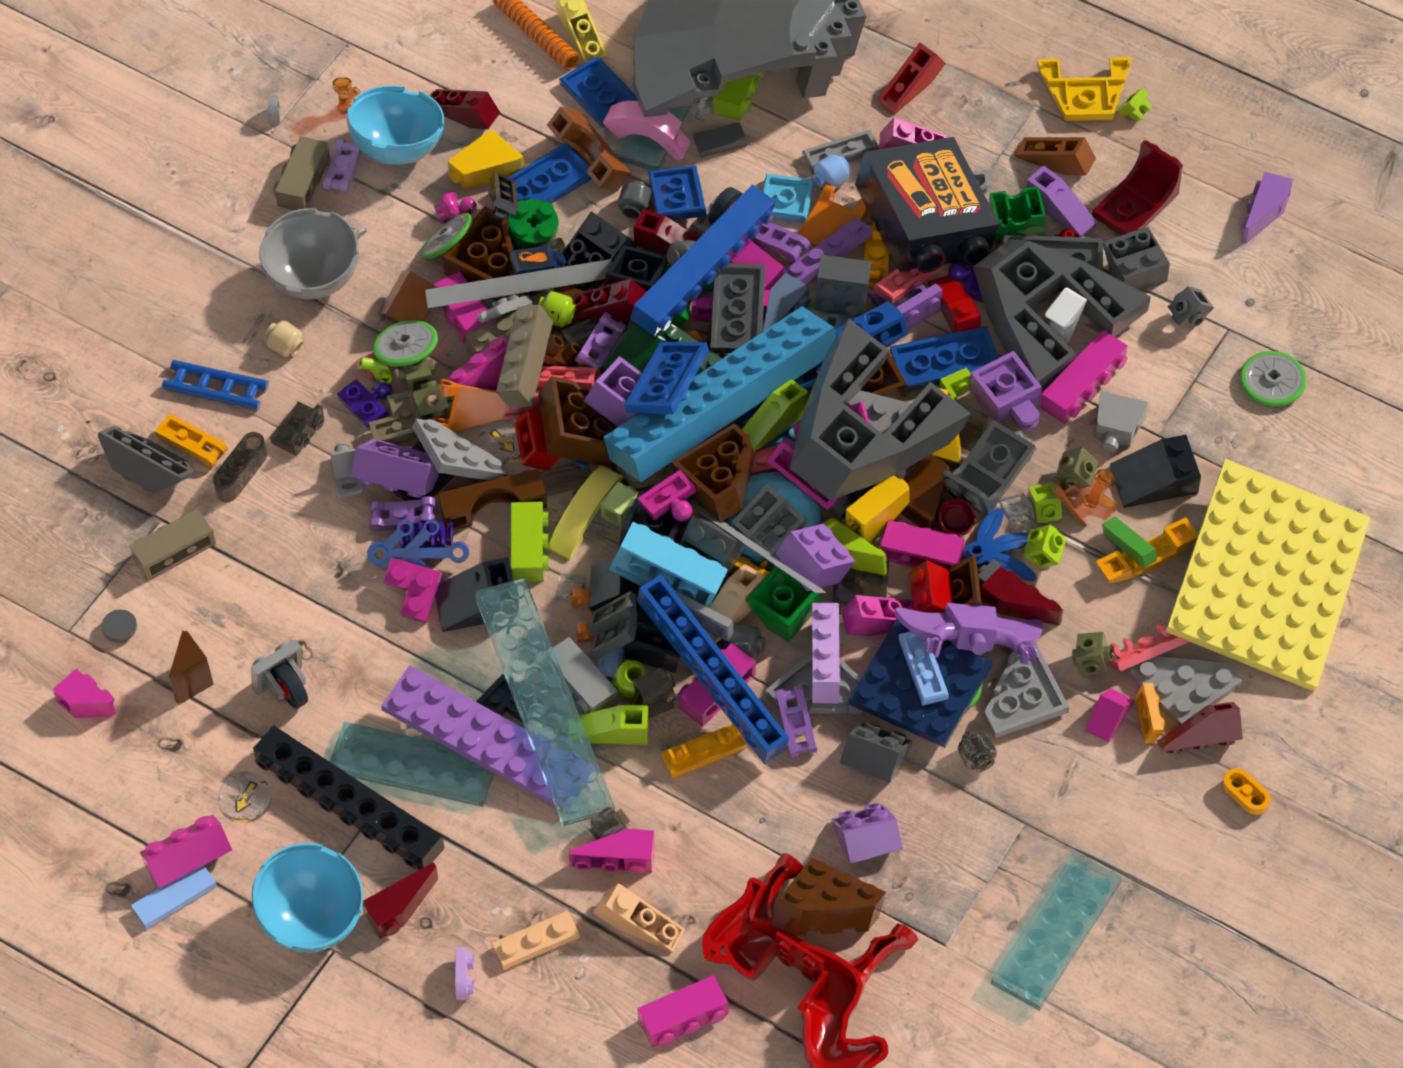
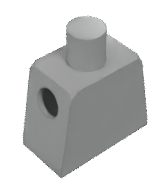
M1104 391L1100 392L1095 438L1104 441L1102 445L1103 450L1115 453L1119 445L1126 447L1132 445L1146 419L1148 402Z

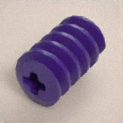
M419 522L417 529H413L411 534L403 536L399 540L400 548H405L423 529L422 522ZM430 522L427 529L430 532H434L436 529L433 523ZM440 522L439 531L435 535H431L420 547H450L453 544V522H450L448 529H445L443 522ZM401 524V530L403 532H409L410 525L408 524L407 528L404 529L403 525Z

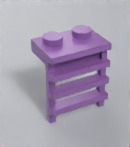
M921 283L892 304L904 315L907 331L941 311L942 289L937 284L926 289ZM869 287L868 296L871 298V302L877 306L884 303L882 300L884 299L875 294Z

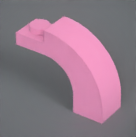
M624 101L612 105L603 121V124L618 139L631 134L647 136L659 143L676 161L683 159L691 143L689 138L679 129L682 122L669 112L667 115L644 117L638 101Z

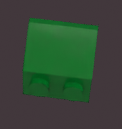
M775 566L748 596L746 602L768 630L790 642L812 616V603H820V593H815L812 590L807 591L799 581Z

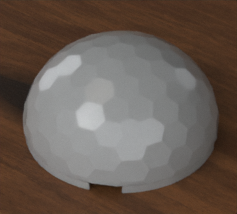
M316 208L298 209L275 220L265 231V236L259 248L261 266L270 283L281 292L303 300L327 297L340 290L353 276L359 258V243L352 226L340 215L332 211L331 213L317 211Z

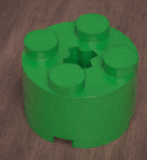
M537 199L518 201L519 208L516 214L510 213L508 233L512 245L517 250L543 246L552 248L556 242L559 224L554 206L549 202Z

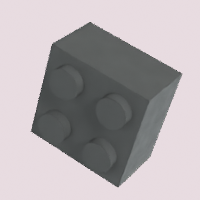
M821 255L817 277L815 310L857 316L863 315L868 297L871 261Z

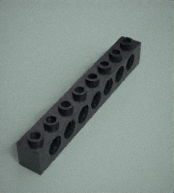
M273 725L253 747L255 762L261 769L265 771L269 769L284 784L288 785L290 783L295 786L298 792L305 798L311 797L325 811H332L339 815L341 821L346 825H354L360 829V832L367 839H375L390 854H398L408 866L422 869L433 863L445 849L443 835ZM282 757H289L286 760H279ZM302 771H309L306 774H300ZM330 784L327 788H321L322 785ZM345 798H351L350 801H347V802H343V801H342V800L345 799ZM366 812H373L371 815L368 816L363 815ZM387 826H394V828L390 830L384 829ZM408 840H416L411 844L405 843Z

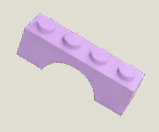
M812 603V703L839 704V603Z

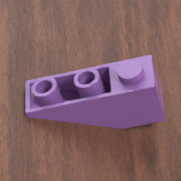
M1042 166L1027 179L1026 188L1039 187L1045 212L1068 230L1073 231L1078 237L1082 238L1097 225V221L1067 184L1045 166Z
M1264 172L1262 180L1256 181L1253 192L1256 198L1250 199L1247 213L1250 215L1249 218L1244 217L1240 229L1241 232H1244L1243 243L1250 241L1285 212L1291 194L1293 179Z

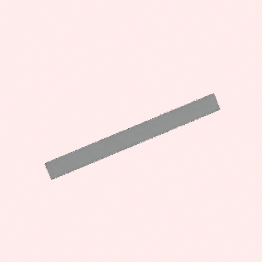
M612 260L426 289L427 307L433 308L605 279V273L612 264Z
M689 497L683 500L688 502L693 509L813 592L826 593L724 521L719 522L701 505Z

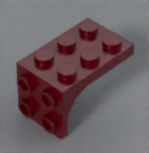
M1144 140L1140 145L1139 156L1134 167L1127 177L1092 210L1093 218L1121 236L1145 228L1179 195L1183 169L1182 163L1176 157L1170 156L1161 150L1156 144Z

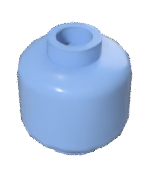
M835 154L828 155L815 164L813 179L820 188L824 187L827 183L836 189L848 180L850 166L844 157Z

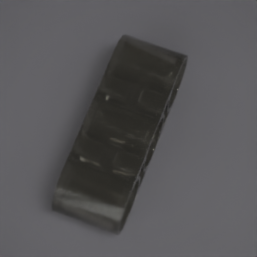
M257 432L247 433L214 474L213 484L216 496L220 501H234L265 462L267 450L263 435Z

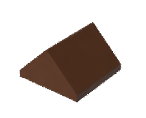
M411 270L402 271L378 315L394 323L409 320L425 322L432 308L427 307L425 290L439 287Z
M972 555L948 569L953 602L956 604L981 606L976 557Z
M183 630L169 674L176 703H183L214 685L207 657L188 631Z

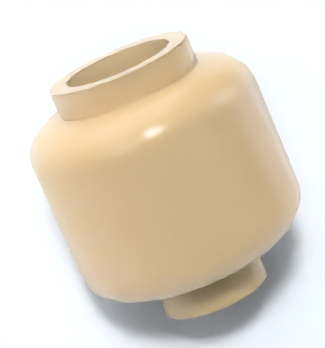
M280 321L277 324L272 323L265 333L267 336V347L283 358L290 355L294 357L304 343L301 330L288 321Z

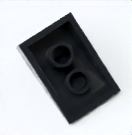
M1187 435L1161 439L1110 463L1109 466L1123 508L1198 494L1201 474Z
M639 491L621 528L619 548L632 522L645 525L651 531L661 536L669 537L678 544L684 521H677L672 516V508L653 520L639 505L638 497L646 493Z

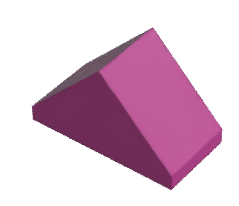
M1113 689L1104 692L1097 701L1085 731L1109 743L1132 708L1135 700Z

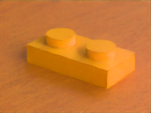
M1143 683L1134 698L1144 743H1155L1164 731L1165 724L1163 717L1160 716L1159 696L1155 694L1153 683Z

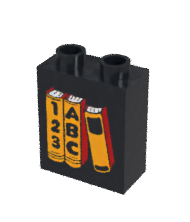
M954 137L864 152L855 186L900 273L911 271V269L918 268L922 273H929L937 270L942 265L962 261L965 264L973 265L979 263L990 254L999 222Z

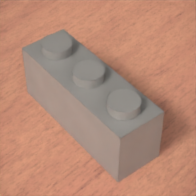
M570 637L544 653L545 665L543 668L546 674L551 679L555 678L560 683L559 686L562 692L567 697L571 696L576 701L575 704L582 714L615 707L619 704L618 690Z

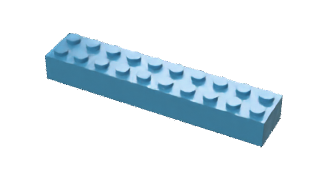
M803 306L696 375L674 414H637L604 436L610 460L639 482L644 481L671 463V461L680 457L767 399L774 390L790 379H797L824 361L829 347L836 338L834 327Z

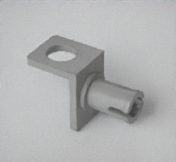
M339 443L334 448L335 452L330 454L338 496L346 497L362 494L364 492L362 483L359 482V479L351 477L356 450L350 449V446L346 443ZM348 483L356 484V487L347 490L342 488Z

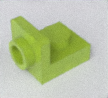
M966 367L940 379L939 388L948 390V395L952 396L954 401L957 402V396H961L970 390L971 373Z
M1054 482L1028 486L1029 497L1035 507L1037 523L1062 519L1061 500L1052 490L1055 487Z

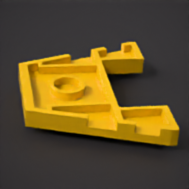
M1131 57L1110 58V77L1061 78L1059 59H1038L1037 68L1065 121L1114 119L1131 67Z

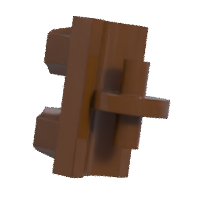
M552 334L548 339L542 366L578 367L577 362L574 360L579 354L581 346L572 342L565 348L563 340L559 336Z

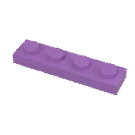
M855 217L800 257L795 263L785 268L784 274L787 273L804 284L809 283L818 276L821 255L846 256L873 235L872 229Z

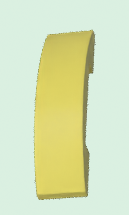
M600 465L587 478L561 517L549 542V550L571 560L584 540L583 533L600 509V503L613 487L622 481V475Z

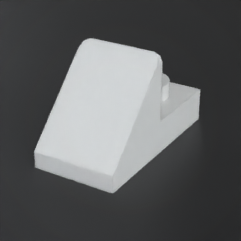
M1067 287L1064 288L1045 314L1049 318L1047 325L1065 343L1070 341L1087 302L1086 298Z

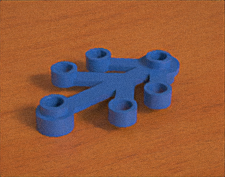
M408 519L400 521L397 529L386 541H375L367 550L368 560L377 567L386 566L387 568L391 558L405 559L409 563L429 568L420 558H450L455 563H462L470 554L468 545L462 541L454 542L450 547L419 548L431 535H435L439 531L440 525L435 519L427 520L424 523L423 529L405 548L393 547L403 536L412 533L414 525ZM432 522L436 525L434 532H430L427 529L428 523ZM402 523H408L410 525L409 532H403L401 530ZM460 548L463 551V556L456 557L454 549ZM376 550H383L385 553L384 558H377L375 555Z

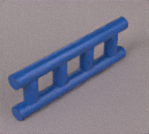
M172 360L170 366L171 369L177 370L173 381L164 379L162 383V389L254 410H259L261 403L259 400L254 399L257 390H267L269 386L268 380L178 360ZM187 373L200 375L197 386L183 384ZM211 378L224 381L220 392L206 389ZM234 383L248 386L244 397L230 394Z

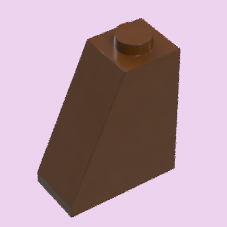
M932 454L925 457L904 479L910 488L909 504L900 514L920 528H930L934 531L937 523V512L943 503L947 486L943 483L944 479L941 472L943 469L949 471L950 466L943 459L936 458Z

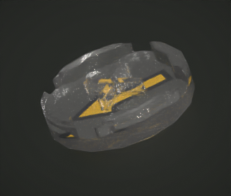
M509 418V421H502L503 419L488 422L480 431L479 447L498 458L502 465L512 464L520 460L521 456L514 425L517 420Z
M245 771L239 772V775H231L223 781L217 793L219 809L226 818L233 822L248 823L261 818L268 811L272 796L265 778L257 773Z

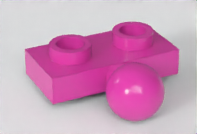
M679 470L638 497V502L653 520L672 508V516L677 521L682 522L688 520L692 515L691 505L683 500L694 494L696 488Z

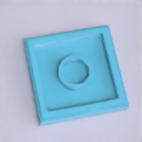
M766 174L762 192L776 201L773 209L775 215L772 219L804 223L809 214L814 180Z

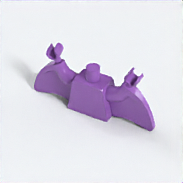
M947 603L944 613H924L897 607L894 614L897 619L910 632L926 642L923 650L924 654L930 652L935 654V657H938L942 642L945 640H950L957 649L972 650L976 655L992 651L993 645L996 643L1020 653V663L1027 665L1028 660L1036 663L1037 649L1033 646L1038 642L1042 633L1043 621L1040 619L1008 620L997 617L995 607Z

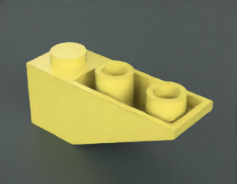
M557 0L554 7L559 19L584 64L597 56L600 59L607 57L585 1Z

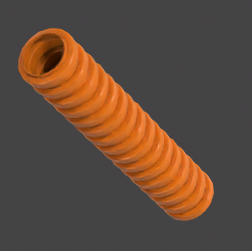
M492 0L504 14L511 18L536 44L557 61L564 70H569L577 64L579 54L568 43H565L554 30H551L521 0Z

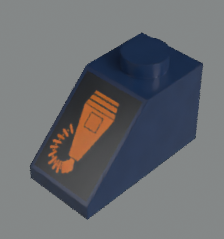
M548 246L514 250L510 253L517 274L565 267L566 264L563 254L559 251L556 252Z

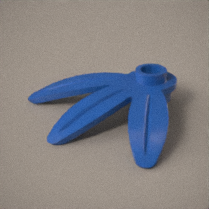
M1001 509L993 510L982 521L978 530L977 541L971 542L965 547L964 558L967 559L972 555L975 556L977 567L983 566L986 562L989 564L994 559L1002 564V567L1006 570L1016 573L1019 579L1026 581L1036 580V574L1023 562L1009 555L1001 554L1025 547L1029 534L1010 533L993 539L1001 526L1004 513ZM975 551H980L981 553H980V554H974L973 552H975Z

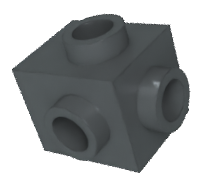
M1189 286L1178 293L1167 306L1173 314L1172 319L1176 324L1190 328L1199 326L1214 309L1202 290Z

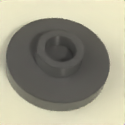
M114 610L104 617L101 625L104 636L110 641L123 642L135 634L137 621L135 616L127 610Z

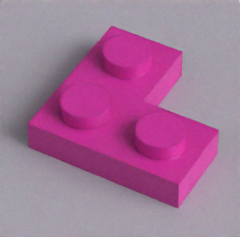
M391 558L383 583L407 591L400 613L401 616L427 623L442 573Z

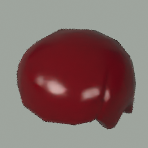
M959 498L945 501L940 506L936 516L938 527L944 534H955L958 537H963L970 533L976 522L973 507L966 500Z

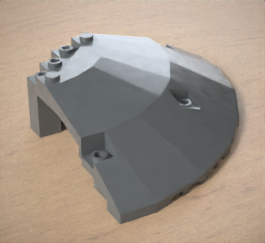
M648 0L633 42L634 92L644 117L667 115L669 108L690 106L695 98L717 96V92L723 90L724 83L764 71L799 67L796 83L803 98L826 96L832 76H840L845 57L855 55L866 14L860 0Z

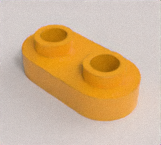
M1233 768L1225 773L1223 779L1224 791L1245 811L1252 815H1261L1268 810L1271 800L1269 792L1249 773L1240 768ZM1237 783L1240 787H1234L1232 784ZM1257 801L1260 805H1254L1251 802Z

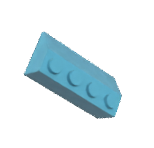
M632 522L609 568L610 571L640 586L645 585L661 574L672 589L706 607L710 606L728 570L717 561L708 560L700 556L695 550L685 548L675 543L671 538L661 536L651 531L647 526Z

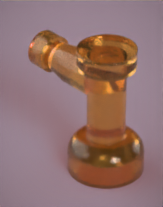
M339 77L333 80L332 85L333 90L338 93L339 97L337 112L341 115H346L348 108L351 106L350 103L360 94V90L357 87L352 88L351 79Z
M1099 469L1094 475L1096 484L1091 492L1085 495L1084 504L1090 508H1096L1100 504L1115 512L1120 503L1114 502L1102 494L1105 488L1112 487L1115 477L1109 471Z

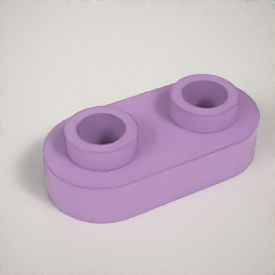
M456 947L455 990L457 1001L468 1000V996L474 994L473 978H469V969H474L473 952H468V947Z

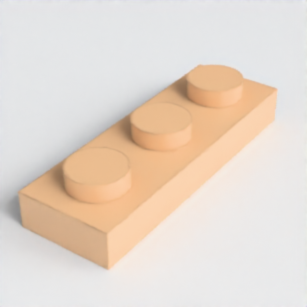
M566 911L492 943V948L503 970H506L579 939L580 936L569 912Z

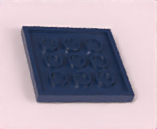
M896 619L850 696L849 705L946 748L989 673L993 661L981 655H976L970 650L957 649L952 642L943 641L939 656L935 657L949 696L947 700L922 706L898 640L899 634L910 631Z

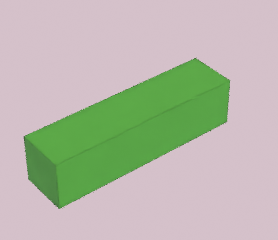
M1114 516L1102 524L1104 536L1143 568L1157 561L1156 548Z

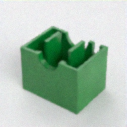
M1039 187L1023 188L1016 195H1008L1006 191L990 193L989 205L999 222L994 239L995 245L1000 244V240L1004 239V234L1044 236L1046 214Z

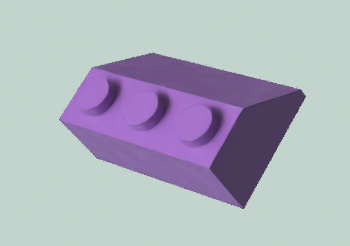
M372 439L356 447L351 477L359 479V482L362 484L374 485V483L383 485V488L389 491H398L400 489L407 491L409 496L422 497V495L424 496L432 491L439 473L427 452Z

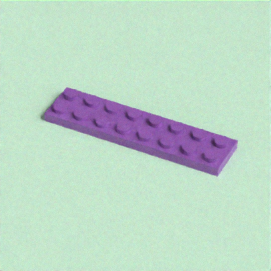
M411 665L408 666L382 704L381 710L567 815L595 772L594 767Z

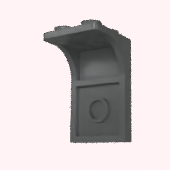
M993 420L963 463L953 473L947 469H943L941 472L944 479L943 483L948 489L947 492L954 498L961 499L962 497L968 501L978 513L984 511L989 514L1036 451V446Z

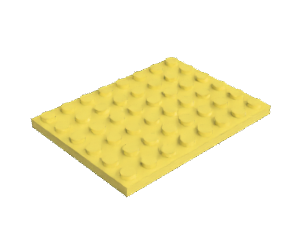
M1225 459L1165 632L1314 692L1318 687L1371 517Z

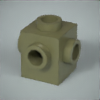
M427 357L415 364L397 367L400 381H405L407 389L412 390V392L421 390V384L432 381V375L435 374L433 361L427 360Z
M435 380L421 384V390L412 392L420 417L430 414L432 419L433 417L445 415L444 409H448V403L452 402L451 396L440 395V384H436ZM436 395L438 402L431 404L428 400L429 396Z
M1083 447L1063 452L1055 477L1066 488L1075 485L1078 489L1089 487L1094 480V474L1099 461Z
M1104 631L1077 635L1076 649L1072 650V660L1074 665H1078L1081 675L1107 673L1108 662L1112 661V649L1107 643Z

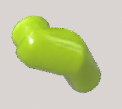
M360 357L358 362L360 370L371 371L376 380L382 383L385 382L383 379L387 381L386 383L390 384L392 382V373L386 364L378 359Z

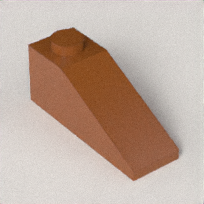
M1024 137L1014 154L1016 158L1041 167L1045 166L1049 170L1063 175L1086 176L1096 160L1085 137Z

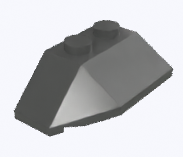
M115 425L98 433V439L112 470L119 473L124 479L131 480L140 485L145 491L154 493L194 476L195 470L192 469L188 461L145 437L132 432L122 431L120 427Z

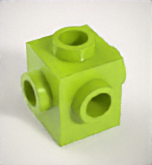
M1050 524L1032 529L1028 535L1023 556L1039 569L1057 565L1063 555L1067 538Z

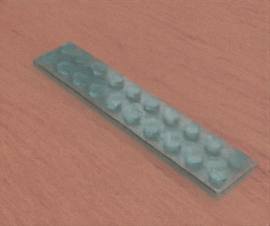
M523 578L475 591L474 597L562 825L567 826L613 813L615 805L526 579Z

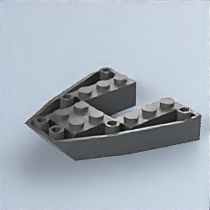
M1010 239L973 266L987 315L1006 354L1012 351L1017 354L1042 386L1041 392L1048 388L1075 360L1076 353L1033 311L1034 308L1059 289L1063 291L1067 287L1087 299L1082 312L1101 331L1104 330L1115 337L1148 312L1151 296L1082 260L1026 240Z
M848 319L826 353L800 420L790 469L830 501L882 482L949 445L965 427L971 415L969 411L931 382L884 435L846 405L884 364L889 349L850 319Z

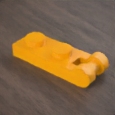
M170 413L154 431L157 438L200 460L209 468H213L217 463L219 455H224L228 450L227 445L221 440ZM207 446L212 448L209 452L204 450Z

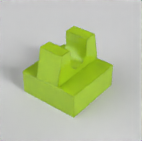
M1143 88L1137 90L1125 100L1117 111L1123 117L1128 115L1138 122L1144 117L1139 108L1144 113L1152 108L1146 99L1149 94Z

